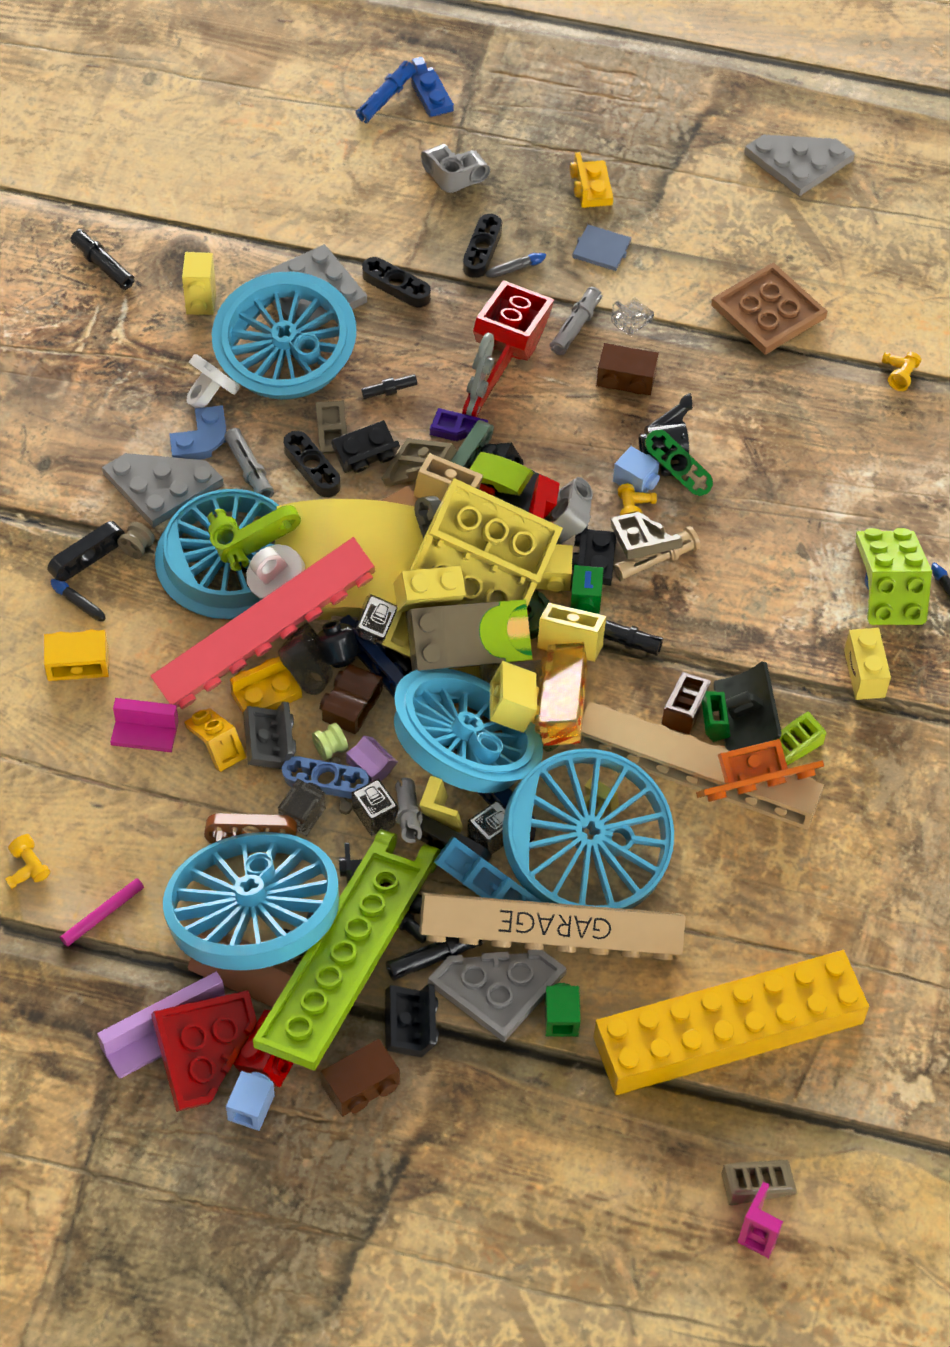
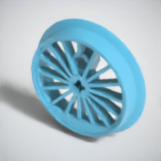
M275 272L256 277L244 283L223 302L216 314L212 328L213 350L222 369L234 381L251 392L272 399L300 398L325 387L344 367L351 356L356 341L355 316L343 294L325 280L300 272ZM293 297L288 321H284L279 299ZM300 299L311 301V304L294 324ZM274 300L279 317V322L277 323L265 309ZM319 306L327 311L305 324ZM260 313L270 327L256 320ZM332 319L338 325V327L313 331ZM251 326L262 333L246 330ZM339 336L337 344L319 342L321 339ZM240 339L257 341L236 346ZM303 349L313 350L309 353L302 352ZM321 351L332 353V355L327 360L321 357ZM257 352L241 362L235 358V355ZM291 355L302 367L306 375L295 378ZM285 356H287L291 379H279ZM266 358L255 373L248 370V368ZM278 358L273 379L263 377ZM317 362L320 367L312 371L308 365H313Z
M242 489L211 491L195 497L184 504L169 521L160 536L155 551L156 573L167 594L182 607L199 615L217 619H234L259 602L261 599L256 597L250 588L247 587L242 570L236 571L242 590L227 591L231 569L230 563H225L221 560L217 550L210 541L209 533L192 525L199 521L208 530L211 524L207 519L209 513L213 512V514H216V509H224L225 512H232V517L236 520V523L238 512L248 513L239 526V529L252 523L256 516L263 517L276 510L279 505L262 494ZM183 533H186L198 539H184L180 537ZM271 542L268 545L246 556L249 559V563L252 560L253 556L261 549H264L268 546H272L275 544H272ZM183 549H191L194 551L184 553ZM200 560L189 568L188 563ZM211 566L203 580L198 584L194 576ZM223 566L221 590L208 589L207 587Z
M448 668L420 671L417 669L408 673L399 681L394 695L396 707L394 728L396 735L409 756L424 770L442 779L443 782L467 791L495 793L510 788L517 780L523 779L534 767L541 763L543 744L534 723L530 722L524 733L495 722L483 724L480 719L482 716L490 720V683L471 674ZM454 703H459L458 712L454 706ZM467 706L476 710L478 713L475 715L471 712H467ZM499 730H501V731L503 732V733H494V732L499 731Z

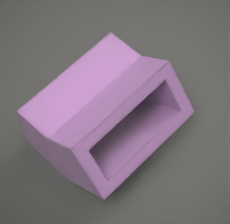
M363 736L355 747L346 752V763L349 766L365 770L371 784L386 778L398 763L373 737Z

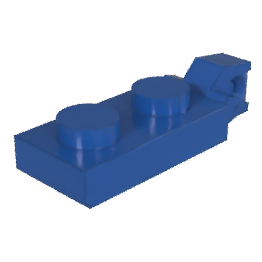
M422 57L412 59L413 65L416 68V73L411 77L412 86L428 116L433 117L454 111V104L436 71L433 68L427 69Z

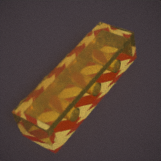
M582 642L548 645L547 657H542V672L544 676L539 678L541 695L537 696V705L540 706V715H535L536 734L541 733L543 746L580 744L588 673L585 644Z

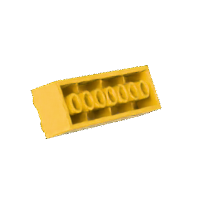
M840 950L597 1019L595 1021L593 1038L614 1094L617 1096L861 1025L866 1018L869 1004L845 951Z

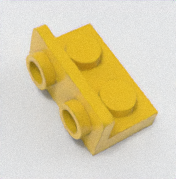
M575 152L574 162L570 163L571 179L575 178L576 180L574 181L575 197L580 198L581 207L613 205V194L605 160L582 162L581 153Z
M285 655L269 658L261 665L249 670L240 671L230 678L231 695L242 713L247 706L276 710L282 701L291 703L302 698V690L288 669V661Z

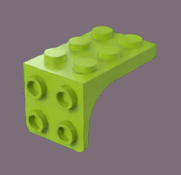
M876 528L856 531L855 542L868 576L869 600L867 620L869 624L922 625L926 623L932 569L915 532L906 528H897L894 531H881Z

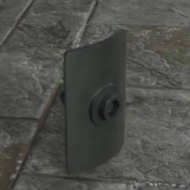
M761 661L753 668L741 674L714 681V691L725 693L731 737L724 739L725 747L728 751L777 740L782 736L767 662Z

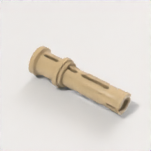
M687 526L683 529V532L679 533L682 537V542H684L682 548L647 555L642 558L625 559L615 563L613 568L617 578L623 581L667 559L669 561H676L680 555L690 550H699L701 545L697 533L691 526ZM651 557L650 559L634 566V564Z

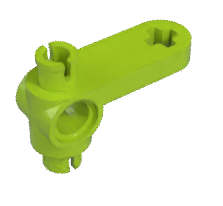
M291 505L282 506L239 529L233 517L227 516L224 509L215 510L217 518H215L213 512L209 513L207 517L211 523L208 527L210 541L217 550L221 560L225 563H230L233 571L242 570L239 562L242 563L244 568L247 567L249 559L246 556L293 531L301 522L296 508Z

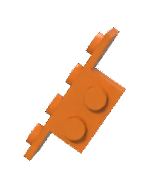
M780 739L720 753L718 758L725 784L696 792L697 798L707 796L708 802L726 798V791L737 789L738 795L757 790L755 784L766 781L768 787L787 783L785 778L787 776L796 774L798 780L816 775L815 769L824 767V762L821 760L788 769Z

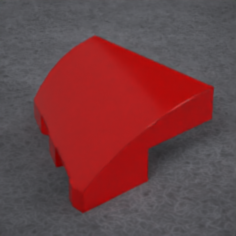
M539 474L528 512L545 519L557 505L560 483Z

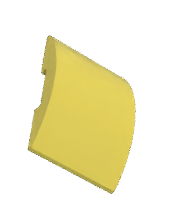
M453 478L434 515L410 570L461 566L466 596L458 605L526 599L528 607L563 528ZM396 603V610L381 645L410 657L406 611L398 612ZM501 663L450 669L471 674L490 683Z
M317 499L277 506L276 509L286 505L294 506L301 518V522L296 529L275 540V545H286L294 549L305 563V570L352 537L356 539L375 566V572L371 574L373 579L360 588L355 585L347 591L348 596L336 605L329 603L321 609L323 613L316 620L331 621L332 616L345 617L347 615L362 618L372 596L393 606L396 605L393 582L402 571L411 569L423 541V536L415 516L414 506L367 499ZM370 604L366 614L367 618H370L373 612L374 617L386 618V615H384V618L377 616L375 613L379 612H376V606ZM388 612L386 620H389L391 612Z

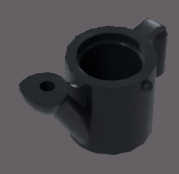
M691 393L684 395L678 405L648 426H645L644 434H639L638 438L639 450L641 452L651 455L645 448V438L653 430H663L689 453V437L683 417L689 410H692ZM653 436L651 439L654 442L652 449L660 448L666 454L661 456V458L665 461L666 456L675 450L676 447L672 444L671 448L668 449L662 443L665 439L663 436L659 438ZM677 454L671 459L678 460L679 462L678 464H671L675 471H681L687 465L686 458L681 454ZM661 466V475L663 477L673 476L667 469Z

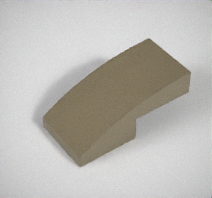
M344 400L316 402L319 449L322 454L335 453L331 444L332 439L347 434Z

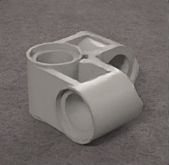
M441 144L421 152V161L424 169L445 192L453 193L470 185L481 183L490 174V167L475 150L455 154L454 152L452 153L448 146Z
M581 477L575 478L559 489L557 505L545 518V520L563 528L556 544L561 545L574 535L581 533L590 522L593 492L589 483Z

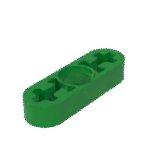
M653 430L647 434L644 442L646 450L690 493L703 496L710 492L713 486L711 475L667 432ZM653 436L657 438L663 436L665 439L662 443L668 449L671 448L672 444L676 447L675 450L666 456L665 461L661 458V456L666 454L660 448L652 449L654 442L651 439ZM677 454L683 455L687 460L686 467L681 471H675L671 467V459ZM692 465L696 467L692 471L694 475L699 478L703 475L705 476L704 484L706 486L704 489L699 487L694 489L695 482L689 476L686 477L685 481L682 479V476L691 470Z

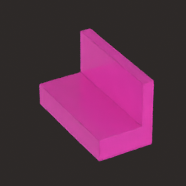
M115 698L113 705L115 725L110 741L111 745L172 753L179 723L176 705Z
M763 1181L745 1216L737 1242L769 1259L783 1221L762 1211L769 1184Z

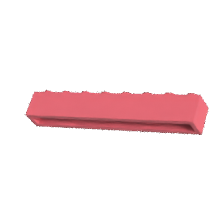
M352 537L150 676L169 704L184 709L196 700V694L204 689L206 692H209L222 682L220 678L228 672L235 674L247 665V659L255 654L257 657H260L267 653L273 647L271 643L279 637L284 640L293 635L298 630L296 627L304 620H307V622L315 620L323 613L321 610L329 603L336 605L348 596L347 591L357 585L360 588L373 579L371 574L375 572V566L356 539Z

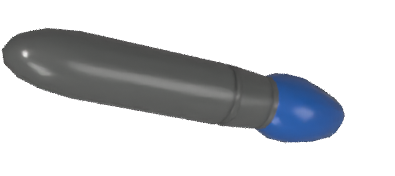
M530 253L526 257L497 265L489 269L485 275L488 278H494L530 265H538L545 260L546 254Z

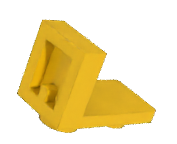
M211 708L199 710L190 719L184 721L186 728L205 742L213 764L219 772L247 758L235 727Z

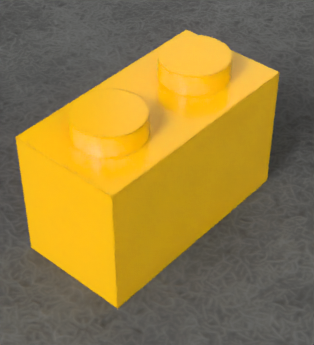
M89 629L81 632L60 631L44 634V666L47 680L58 681L109 677L108 643L105 630Z

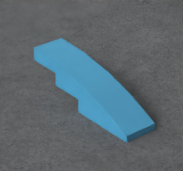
M453 836L434 861L435 864L480 897L542 902Z

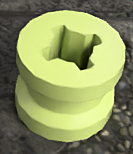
M335 722L330 724L327 730L323 732L317 730L312 733L313 743L319 755L325 761L331 759L336 752L343 753L348 750L346 737Z

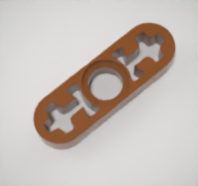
M216 813L207 818L204 836L212 844L228 837L246 834L243 828L247 826H254L259 832H265L266 828H269V832L280 833V829H285L286 833L284 834L297 836L298 825L295 819L287 815ZM216 827H220L222 831H217ZM234 827H237L236 832H233Z

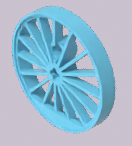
M574 749L558 753L542 761L516 786L510 796L504 814L503 844L509 865L518 881L528 892L542 902L633 909L654 891L669 865L674 846V825L665 796L655 781L642 768L612 752L599 749ZM574 764H594L589 812L586 808ZM566 765L579 811L548 771ZM600 766L620 773L595 817ZM624 776L641 790L600 820ZM539 777H542L570 815L535 795ZM644 795L655 814L605 825ZM534 804L567 824L532 819ZM658 820L661 840L635 836L630 826ZM531 827L568 833L530 842ZM585 829H589V834L593 836L591 840L587 839V833L583 832ZM613 833L622 834L626 839V845L620 846L612 840ZM572 840L571 843L533 871L529 870L530 849ZM633 844L659 847L660 854L657 865H652L629 851ZM573 847H576L575 854L553 892L537 881L534 877ZM581 851H584L578 904L565 900L557 894ZM591 852L607 905H586L585 903ZM600 853L633 894L631 897L614 902ZM614 856H622L651 873L652 876L648 883L642 889H639Z
M277 832L240 834L204 847L179 866L170 878L163 896L164 916L178 947L189 957L202 964L226 970L266 968L286 962L302 954L326 934L335 920L339 907L338 875L328 855L318 846L303 838ZM276 854H289L290 856L275 870L273 861ZM243 855L245 876L239 879L224 860ZM302 860L311 863V865L287 876ZM213 865H217L233 885L210 876L203 871ZM320 874H323L326 878L324 881L299 885ZM192 881H195L215 891L187 889L186 887ZM325 894L323 901L299 899L309 896ZM179 901L203 903L198 905L177 908V904ZM291 911L311 912L314 914L309 919H306ZM258 915L277 938L261 942ZM204 917L186 927H183L179 922ZM252 917L256 943L240 945ZM273 917L297 928L286 934ZM237 925L230 944H219L218 942ZM217 926L205 939L197 937V935Z

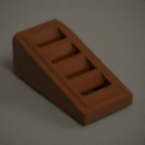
M682 672L664 708L662 725L672 730L690 734L702 707L701 701L705 692L709 690L711 681ZM684 686H685V687H688V688H691V689L698 690L699 692L686 689V688H684Z

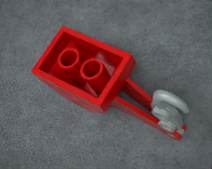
M503 280L476 317L473 333L476 342L480 343L472 365V369L476 370V373L468 383L466 392L469 394L462 414L478 417L485 401L512 357L526 361L529 360L538 345L548 321L554 299ZM493 350L502 351L497 363L495 364L492 370L495 360L494 358H491ZM486 374H490L487 381H485Z

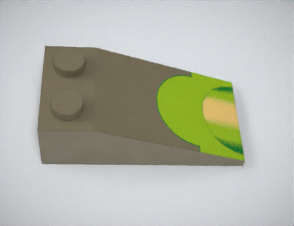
M526 599L436 606L406 611L412 671L417 669L420 671L499 664L502 661L518 662L533 660Z

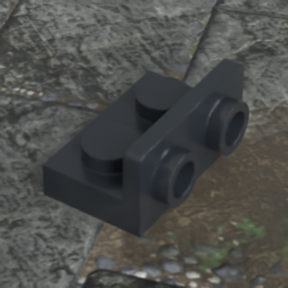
M384 420L332 439L331 442L344 473L352 470L354 473L362 472L370 467L369 464L376 461L380 463L388 462L395 458V454L400 447L398 440L393 441Z
M587 525L581 533L575 535L574 546L580 547L579 553L573 552L572 570H574V565L603 567L602 585L611 586L616 544L615 533L588 529Z

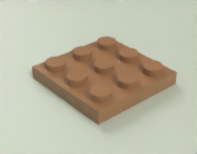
M774 262L712 298L711 303L714 309L764 355L826 319L828 312Z

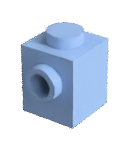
M630 446L614 465L613 482L618 485L632 484L635 492L646 493L648 490H653L660 479L658 475L659 462L651 455L644 454Z
M241 1071L226 1105L228 1121L260 1131L275 1096L273 1081L259 1072H252L250 1074Z

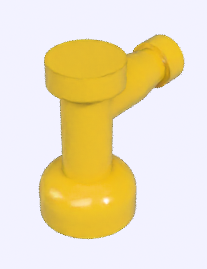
M885 352L882 357V363L901 368L892 371L889 375V385L897 391L907 390L911 384L910 374L914 368L920 365L921 357L915 352H908L905 358Z
M629 483L622 484L617 489L618 496L622 499L624 507L620 511L619 516L634 512L642 513V510L635 506V504H656L657 502L656 492H635L634 486Z
M23 834L15 838L8 846V850L14 857L22 858L26 863L24 867L12 876L5 878L11 889L30 877L34 882L43 881L51 873L48 866L42 865L33 852L35 843L29 834Z

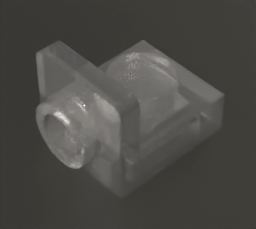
M633 298L625 305L619 301L613 303L611 321L618 329H622L629 336L654 319V312L636 298Z

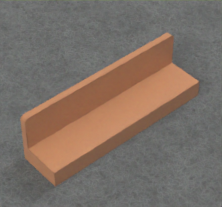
M215 927L197 935V937L205 939ZM227 933L218 943L229 945L233 935ZM241 940L240 945L251 944L245 940ZM190 958L188 970L203 977L217 971L224 986L237 992L249 990L251 998L273 1007L298 964L288 960L261 969L226 970L211 967Z

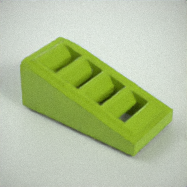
M808 711L781 730L782 736L779 739L787 766L824 744L826 731ZM795 735L802 741L801 744L794 738ZM783 742H786L790 746L792 751H789L783 744Z

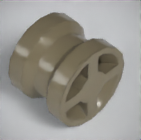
M132 522L127 528L128 532L122 534L118 538L117 543L125 554L132 558L140 559L145 553V548L153 544L155 537L151 530L142 523Z

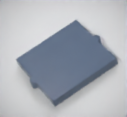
M588 224L583 235L577 239V246L572 254V258L616 271L622 258H626V250L631 242V237Z

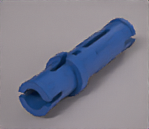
M404 60L396 71L388 74L385 77V82L356 110L357 117L362 122L368 123L395 93H399L403 89L405 82L416 73L415 66L411 62L408 63L407 60Z

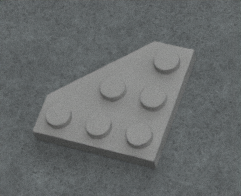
M764 134L746 145L744 154L799 197L854 160L855 155L852 150L837 139Z
M125 453L102 467L103 475L153 528L172 517L190 500L202 494L215 491L224 485L223 478L206 460Z
M528 950V953L509 954V952L482 953L481 957L463 958L462 955L449 956L428 978V984L435 985L437 992L501 1041L505 1042L545 998L546 986L557 984L566 975L567 968L543 950Z

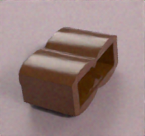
M349 664L344 671L340 670L334 680V689L330 694L325 693L320 702L319 709L322 710V721L329 724L335 722L341 729L356 734L383 690V677Z

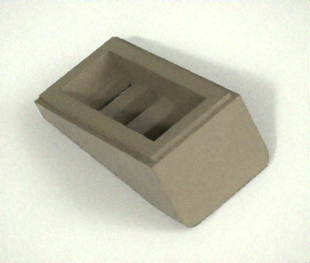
M789 1160L740 1162L723 1165L721 1175L729 1206L753 1202L764 1181L763 1174L768 1173L771 1183L765 1200L795 1195L797 1190ZM775 1172H782L784 1186L778 1185ZM750 1176H756L758 1187L752 1186ZM743 1177L745 1188L739 1187L737 1178Z

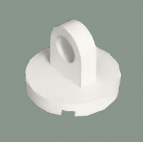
M194 354L190 359L189 363L202 372L187 395V403L192 407H205L220 386L233 395L240 389V385L227 377L199 355Z
M280 544L268 546L257 552L250 561L246 572L247 584L251 592L262 600L305 570V563L301 556L289 546Z

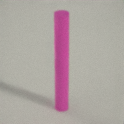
M135 878L60 936L61 941L67 947L140 892L144 888L142 882Z

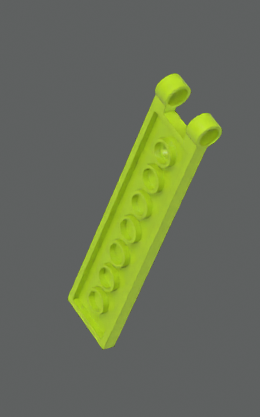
M383 829L378 831L372 845L339 897L338 912L333 924L326 934L308 949L255 1035L253 1039L254 1048L308 1069L316 1070L425 880L437 868V864L434 861L440 854V849L424 844L419 850L415 861L393 854L397 844V834ZM385 882L392 884L389 887L380 886Z

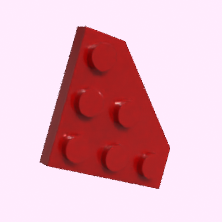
M249 990L157 1010L151 1014L176 1112L208 1105L215 1097L219 1086L257 1023Z

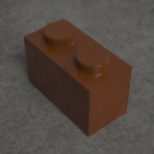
M604 343L598 366L596 386L651 396L659 353Z
M378 1038L321 1071V1084L343 1117L350 1112L352 1114L360 1112L368 1105L369 1101L378 1096L385 1097L394 1092L400 1084V1069Z

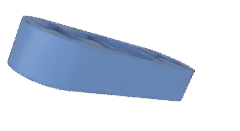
M300 756L291 757L282 766L284 779L292 788L358 800L354 793L371 784L367 772L358 767ZM298 768H301L303 773L298 772L296 777H293L291 772H296ZM325 772H331L335 775L333 781L328 784H322L318 781L319 776ZM357 779H360L362 784H357L355 788H352L350 783H355Z

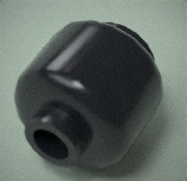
M338 620L325 623L322 626L323 629L316 636V643L323 662L332 665L334 668L345 667L353 663L360 649L352 626L340 623Z

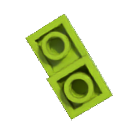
M480 452L470 467V470L483 474L481 483L492 484L498 492L520 496L534 474L531 469L515 461L485 452Z

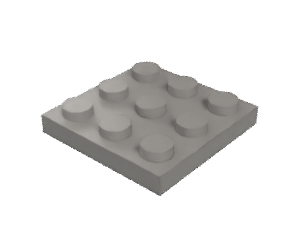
M325 244L255 275L256 278L275 272L306 273L321 278L333 285L343 294L352 309L367 303V294ZM293 297L279 299L285 321H288ZM300 299L294 324L311 304V301ZM274 300L272 304L277 309L276 302ZM319 306L305 324L327 311Z

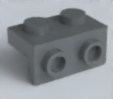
M282 701L277 710L247 706L243 715L248 765L282 769L284 762L294 757L296 752V741L292 737L294 717L293 714H290L289 702Z

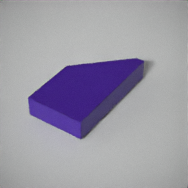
M438 408L430 427V435L457 442L468 436L478 420L487 423L488 420Z

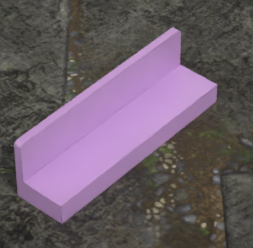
M217 971L97 1033L100 1047L118 1078H123L162 1057L151 1017L154 1011L225 995L223 981Z

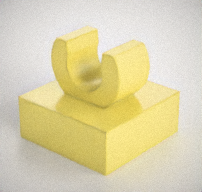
M592 776L585 784L586 796L583 798L586 808L590 803ZM598 781L596 799L598 808L595 810V817L611 791V788ZM615 792L606 808L611 813L619 805L617 792Z

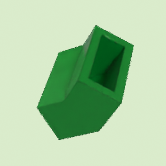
M706 691L701 701L706 735L712 742L731 737L725 693ZM719 711L720 721H714L713 712Z

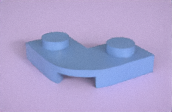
M223 405L195 408L197 430L169 433L172 457L196 460L212 457V451L219 448L223 442L226 443L224 438L226 423Z

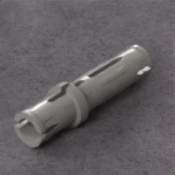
M595 287L587 288L582 299L573 305L571 315L550 343L551 350L554 353L564 355L584 323L592 318L595 307L603 297V295H600L601 291Z
M232 428L228 430L224 435L225 441L241 466L246 483L251 484L256 493L271 498L274 494V489L265 476L266 471L263 465L258 464L240 429Z
M401 778L402 786L399 780L395 785L399 807L397 823L398 825L400 824L403 840L408 843H415V834L418 840L422 837V829L420 827L422 813L421 811L419 812L414 781L410 778Z

